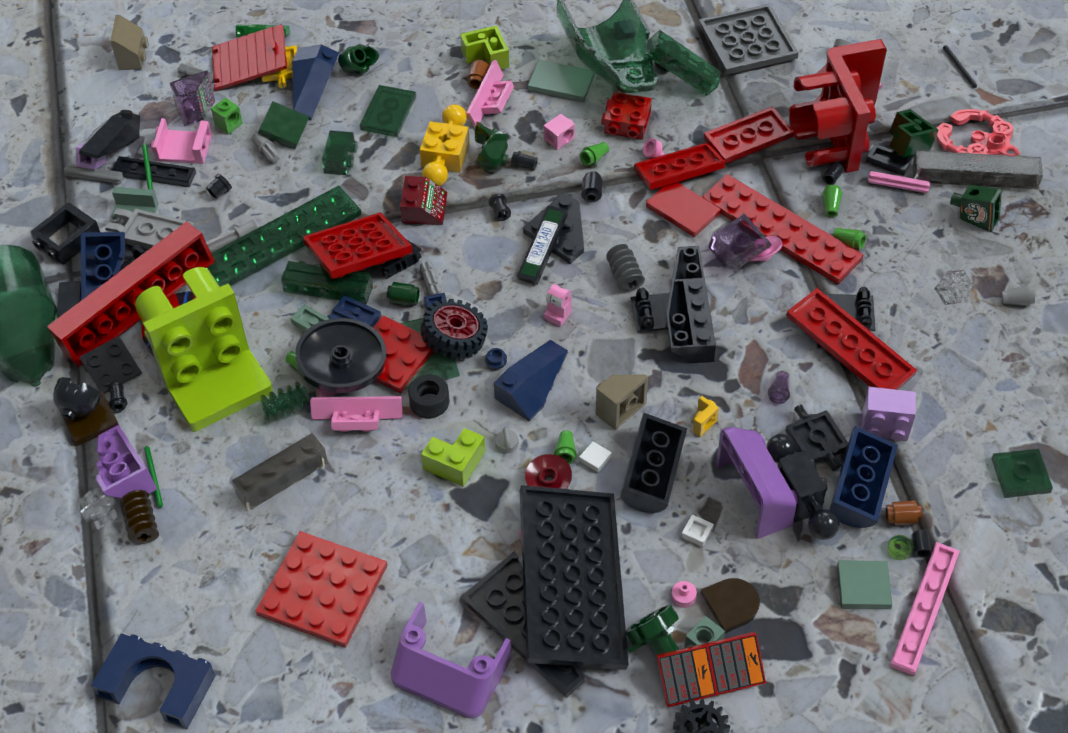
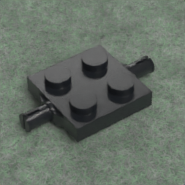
M802 404L797 405L794 411L800 419L786 425L785 431L795 441L798 452L806 451L809 458H812L815 463L827 460L833 471L840 469L842 465L836 458V455L846 451L848 441L828 411L808 414Z

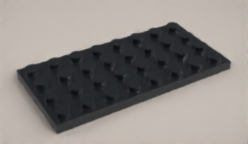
M521 485L519 493L527 663L626 670L629 662L614 494Z

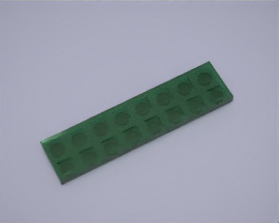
M338 185L212 252L211 254L215 262L207 269L220 287L226 284L232 286L304 247L303 236L348 223L362 215L361 209Z

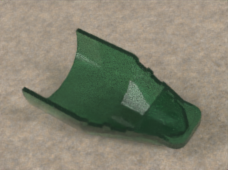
M557 0L556 16L581 63L622 93L652 91L656 88L658 78L653 69V59L650 51V29L633 0H622L618 10L609 19L587 28H578L564 1Z

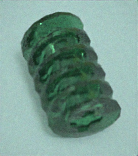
M297 381L294 384L295 389L291 385H286V393L282 388H278V396L273 391L269 392V399L265 395H261V406L268 422L269 416L278 420L279 412L286 417V409H289L293 414L295 413V406H298L301 411L304 410V402L311 407L310 397L305 386H302Z

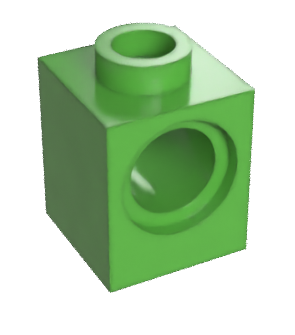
M224 98L211 108L215 126L225 133L230 134L243 124L239 106L227 98Z

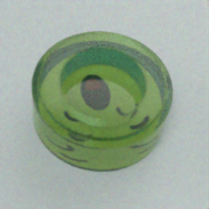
M895 535L890 539L887 550L894 559L905 560L911 556L913 543L904 535Z

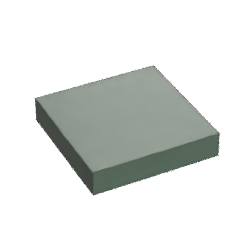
M838 560L837 570L841 609L892 608L888 561Z

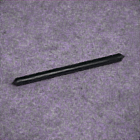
M944 45L943 49L972 87L977 88V84L950 48Z

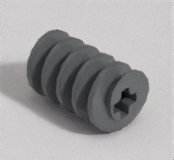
M619 244L612 247L607 252L606 259L609 262L619 288L631 291L641 287L645 282V278L639 269V264L636 262L633 251L628 248L627 244Z

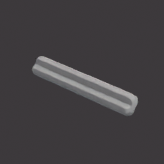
M67 164L64 168L65 175L70 177L121 184L123 180L122 172L98 168L95 170L77 167V165Z

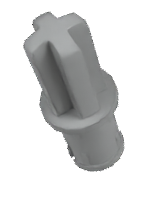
M258 132L253 134L252 141L259 147V152L266 155L272 163H276L280 159V155L274 149L273 142L267 140L265 136L258 134Z

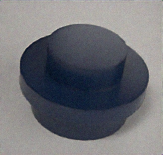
M492 348L485 356V363L491 369L503 368L507 363V355L500 348Z

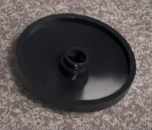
M349 318L329 319L315 324L301 336L295 351L296 365L301 376L309 384L320 390L333 393L353 392L370 385L381 375L386 364V346L381 335L364 322Z

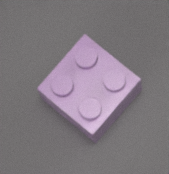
M868 387L862 410L861 429L881 438L908 441L916 415V392Z

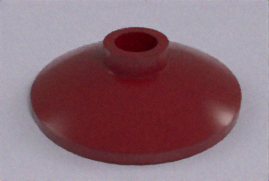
M554 454L538 456L526 468L527 486L567 489L572 481L571 467L560 456ZM547 477L553 478L552 481H545Z

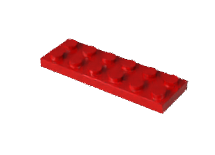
M818 288L787 311V318L870 387L898 390L917 372L916 368Z

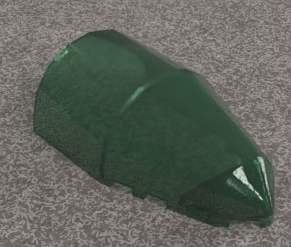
M1 244L0 370L12 382L18 383L21 381L36 387L41 384L40 380L44 374L54 366L56 343L47 326L56 320L57 307L40 262L35 255L20 246Z

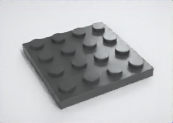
M770 3L699 19V27L725 75L798 59L799 53Z

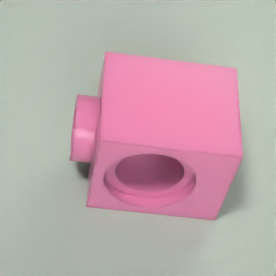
M562 114L544 125V140L557 150L575 138L574 122Z

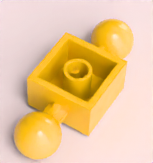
M457 104L449 105L443 110V123L429 121L420 147L421 167H424L422 177H427L440 187L446 183L448 171L461 173L470 145L469 127L464 126L467 121V114L465 109Z

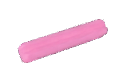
M871 171L868 176V182L872 184L928 193L930 187L929 181Z

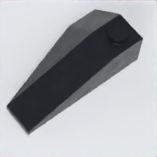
M121 110L119 113L111 116L92 132L79 150V154L98 159L139 139L140 115L133 114L130 110Z

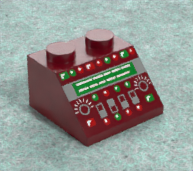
M405 176L400 203L402 223L443 225L448 196L447 191L427 177Z

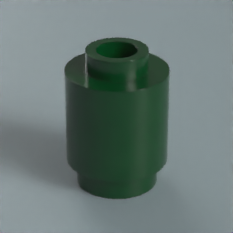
M393 282L392 286H388L387 298L390 299V303L407 306L418 304L420 296L419 287L399 282Z

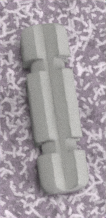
M183 63L177 69L178 74L187 75V77L198 81L203 80L207 84L209 82L211 84L214 78L211 72H204L202 69Z
M428 261L421 263L420 271L429 290V295L440 294L441 290L437 284L438 282L431 263Z

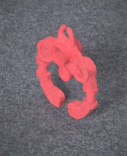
M964 109L958 110L951 115L950 121L958 126L967 123L969 120H978L980 122L985 120L989 122L988 126L992 127V133H985L980 130L972 132L971 142L973 144L969 145L968 148L962 145L959 147L953 145V141L949 139L952 135V125L942 123L937 127L939 131L936 139L942 150L945 152L949 151L953 153V156L966 159L973 164H981L988 157L991 159H1001L1003 157L1014 159L1020 154L1019 150L1010 144V139L1013 136V125L997 115L989 114L987 110ZM1007 151H1014L1015 154H1008Z

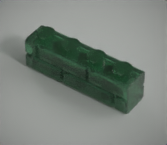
M661 30L657 31L648 40L645 55L684 80L685 83H688L700 93L708 96L719 86L720 70Z
M288 261L281 278L283 291L334 300H341L345 295L367 305L369 295L373 289L372 275L365 271H354L346 274L344 277L332 279L321 264L311 265L303 261Z

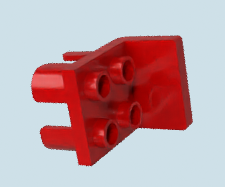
M882 39L830 48L827 52L826 65L817 73L795 77L793 87L796 91L822 88V92L814 101L794 104L789 108V124L794 131V138L798 140L816 136L819 139L829 138L833 145L830 148L806 152L804 160L809 167L841 161L846 173L859 170L862 153L869 151L868 124L874 123L876 119L874 105L887 52Z

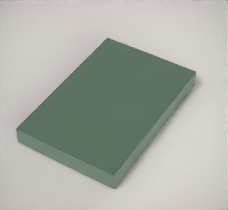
M539 60L529 81L528 91L584 102L595 71Z

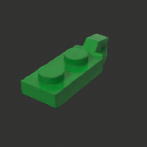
M237 24L236 37L247 36L248 34L276 25ZM283 25L284 35L287 36L290 34V27Z

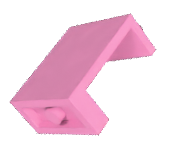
M161 118L160 125L156 127L155 140L151 142V152L154 153L156 161L204 164L212 137L209 121H200L198 131L168 130L166 119Z

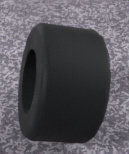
M425 374L415 378L410 383L408 388L410 408L416 415L423 418H435L442 415L448 409L450 403L448 384L443 378L438 375ZM431 393L436 395L430 399L422 398L425 394Z

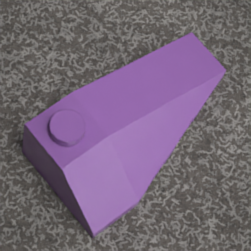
M119 425L98 435L97 452L99 454V461H97L99 474L96 480L105 495L122 498L133 490H144L149 494L157 490L146 466Z

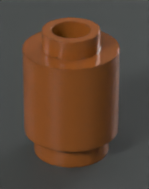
M484 60L472 62L467 77L468 85L471 88L479 89L490 67L488 63Z
M915 500L892 502L885 507L887 523L894 526L918 524V519H922V507L917 505Z

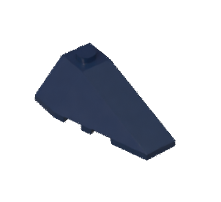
M322 44L298 48L291 63L293 69V110L309 116V120H312L339 55V52Z
M125 232L81 233V300L119 273L125 256Z
M550 339L509 367L494 382V398L530 422L544 407L549 391L552 390L557 373L560 372L568 350Z

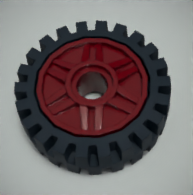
M441 299L440 303L435 301L433 305L428 306V309H426L420 333L423 336L422 340L424 343L427 342V347L429 349L434 347L433 352L438 354L441 351V356L443 357L449 354L450 359H455L456 355H458L459 359H464L465 355L467 358H470L473 354L476 355L484 344L488 330L487 320L483 318L482 312L477 313L478 308L475 306L470 308L471 304L468 302L463 305L462 300H458L455 303L454 299H449L448 302L445 299Z

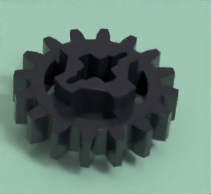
M704 698L700 699L699 704H696L692 699L690 700L689 707L683 704L681 705V713L676 712L673 730H676L675 733H686V731L697 733L698 728L705 722V726L700 729L699 733H729L730 725L726 724L729 717L728 715L721 716L722 707L713 708L714 701L706 705Z

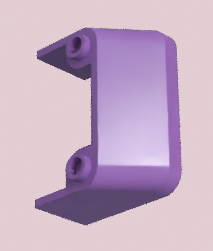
M730 426L722 429L716 465L719 468L734 463L760 509L755 534L757 539L792 527L798 497L794 490H790L768 452L763 436L756 431Z
M419 602L399 639L391 669L393 684L398 688L471 719L479 717L484 712L512 658L511 641L507 638L504 640L495 659L479 655L471 660L467 668H464L422 650L426 643V635L423 628L427 621L424 603Z

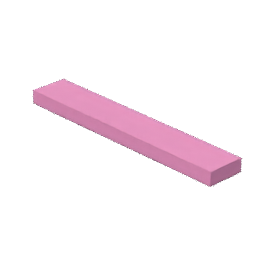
M936 542L890 667L912 676L915 675L958 558L959 550Z

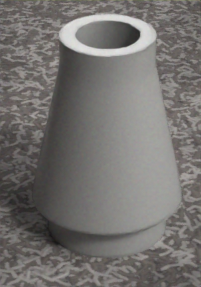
M1024 285L1008 291H1002V304L1021 306L1035 304L1034 287Z

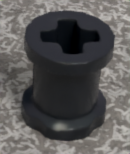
M495 194L489 199V206L493 208V218L496 221H505L511 216V210L507 207V198L504 194Z

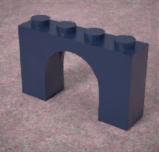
M121 633L91 684L96 696L120 704L132 681L141 672L156 667L168 669L175 675L174 683L159 711L165 722L188 729L216 677L211 663L202 658L197 660L190 658L180 650L173 652L157 642H153V644L145 642L137 635L131 634L128 636Z

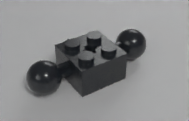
M776 434L768 440L766 448L774 462L778 463V469L790 490H794L798 497L794 522L809 518L808 528L815 538L820 540L833 538L839 531L840 523L834 512L823 509L828 487L825 479L819 476L815 461L809 458L806 451L796 453V443L789 435Z

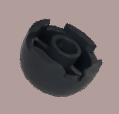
M59 378L54 388L53 401L56 407L62 411L61 415L74 420L75 417L82 418L92 414L102 396H99L100 392L84 382L78 385L70 383L71 378Z

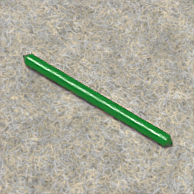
M144 144L142 145L147 187L149 190H153L147 145Z
M145 446L144 451L149 473L157 487V490L154 491L157 507L162 508L163 502L150 447Z

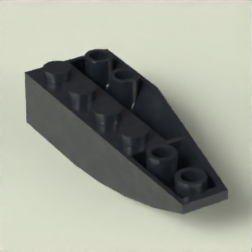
M699 246L677 248L666 312L671 351L691 363L714 362L716 350Z

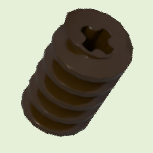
M144 490L128 492L120 501L128 539L136 544L150 543L159 537L157 523L153 514L154 511L151 506L152 503L149 499L150 495Z

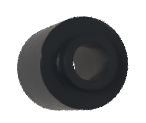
M587 172L582 179L581 196L588 202H596L602 197L603 179L598 172Z

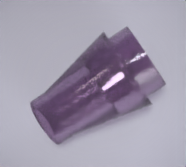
M785 371L776 373V377L768 389L769 399L776 404H783L790 398V376Z

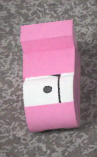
M553 284L546 295L547 311L544 313V320L561 327L572 312V296L570 290Z

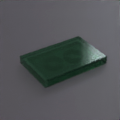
M379 85L359 125L360 130L398 137L416 99V92Z

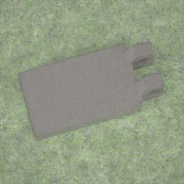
M117 208L114 212V217H117L115 223L108 222L105 230L108 232H125V244L132 246L142 245L144 249L149 250L186 221L139 209L131 212ZM187 221L188 223H190L192 226L195 227V225H194L193 222Z

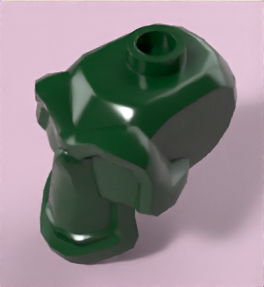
M476 121L474 128L475 141L482 144L481 148H483L477 157L478 164L486 172H496L499 170L500 165L505 166L509 155H506L509 135L501 133L496 129L491 130L483 126L481 122Z

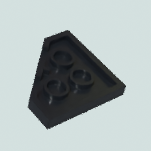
M563 192L549 204V206L568 211V216L552 253L571 264L584 253L580 202ZM546 208L523 227V233L531 239L534 238Z

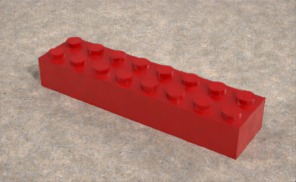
M186 221L48 325L47 328L63 354L77 367H80L83 364L79 358L80 356L120 336L140 320L135 308V302L142 292L153 286H159L168 299L186 285L183 277L186 271L196 267L208 268L215 260L202 232Z

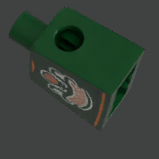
M970 185L963 195L953 193L950 205L960 207L961 220L992 232L1000 219L1002 189Z

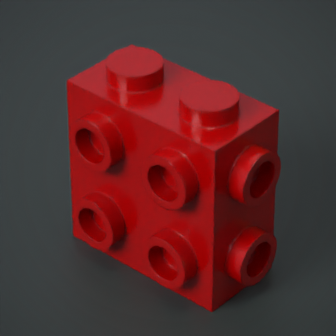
M613 92L611 99H608L606 103L607 112L602 115L601 124L604 125V133L643 140L651 115L652 98Z

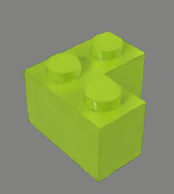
M497 25L460 34L461 52L467 64L475 60H486L490 66L493 60H497L501 69L509 68V50Z
M464 428L453 445L432 437L421 453L423 470L464 487L486 452L485 436Z

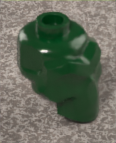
M362 44L350 46L341 51L338 56V62L342 70L347 73L357 74L367 72L370 66L374 65L379 59L377 50Z

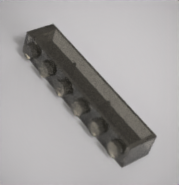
M916 150L912 164L913 179L929 181L933 184L1039 189L1043 177L1041 157Z

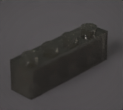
M313 433L309 434L233 479L232 483L236 496L247 511L252 510L328 464L325 448Z

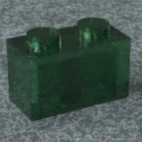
M329 131L322 156L324 174L348 175L350 167L354 165L353 154L357 153L358 142L355 141L353 132Z

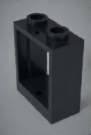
M67 202L30 232L33 237L32 243L39 251H45L52 260H57L64 265L81 251V233L100 232L96 220L70 202ZM69 222L79 228L78 231L60 245L49 239V237Z

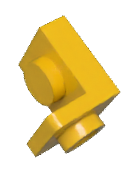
M703 396L698 399V413L693 419V433L699 437L718 421L719 407L712 400H708Z

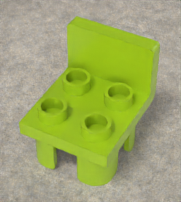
M196 267L183 274L184 280L195 296V299L173 309L161 288L153 286L142 292L135 302L136 311L146 330L144 334L153 350L164 385L193 432H197L273 394L271 381L249 349L234 291L229 284L220 287L210 271L204 267Z

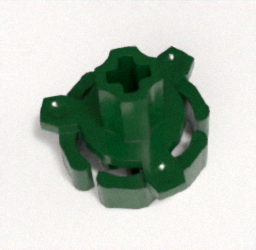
M671 604L649 613L626 629L625 633L632 643L627 647L630 653L647 644H650L656 655L679 650L670 635L671 632L676 630L673 624L679 619Z

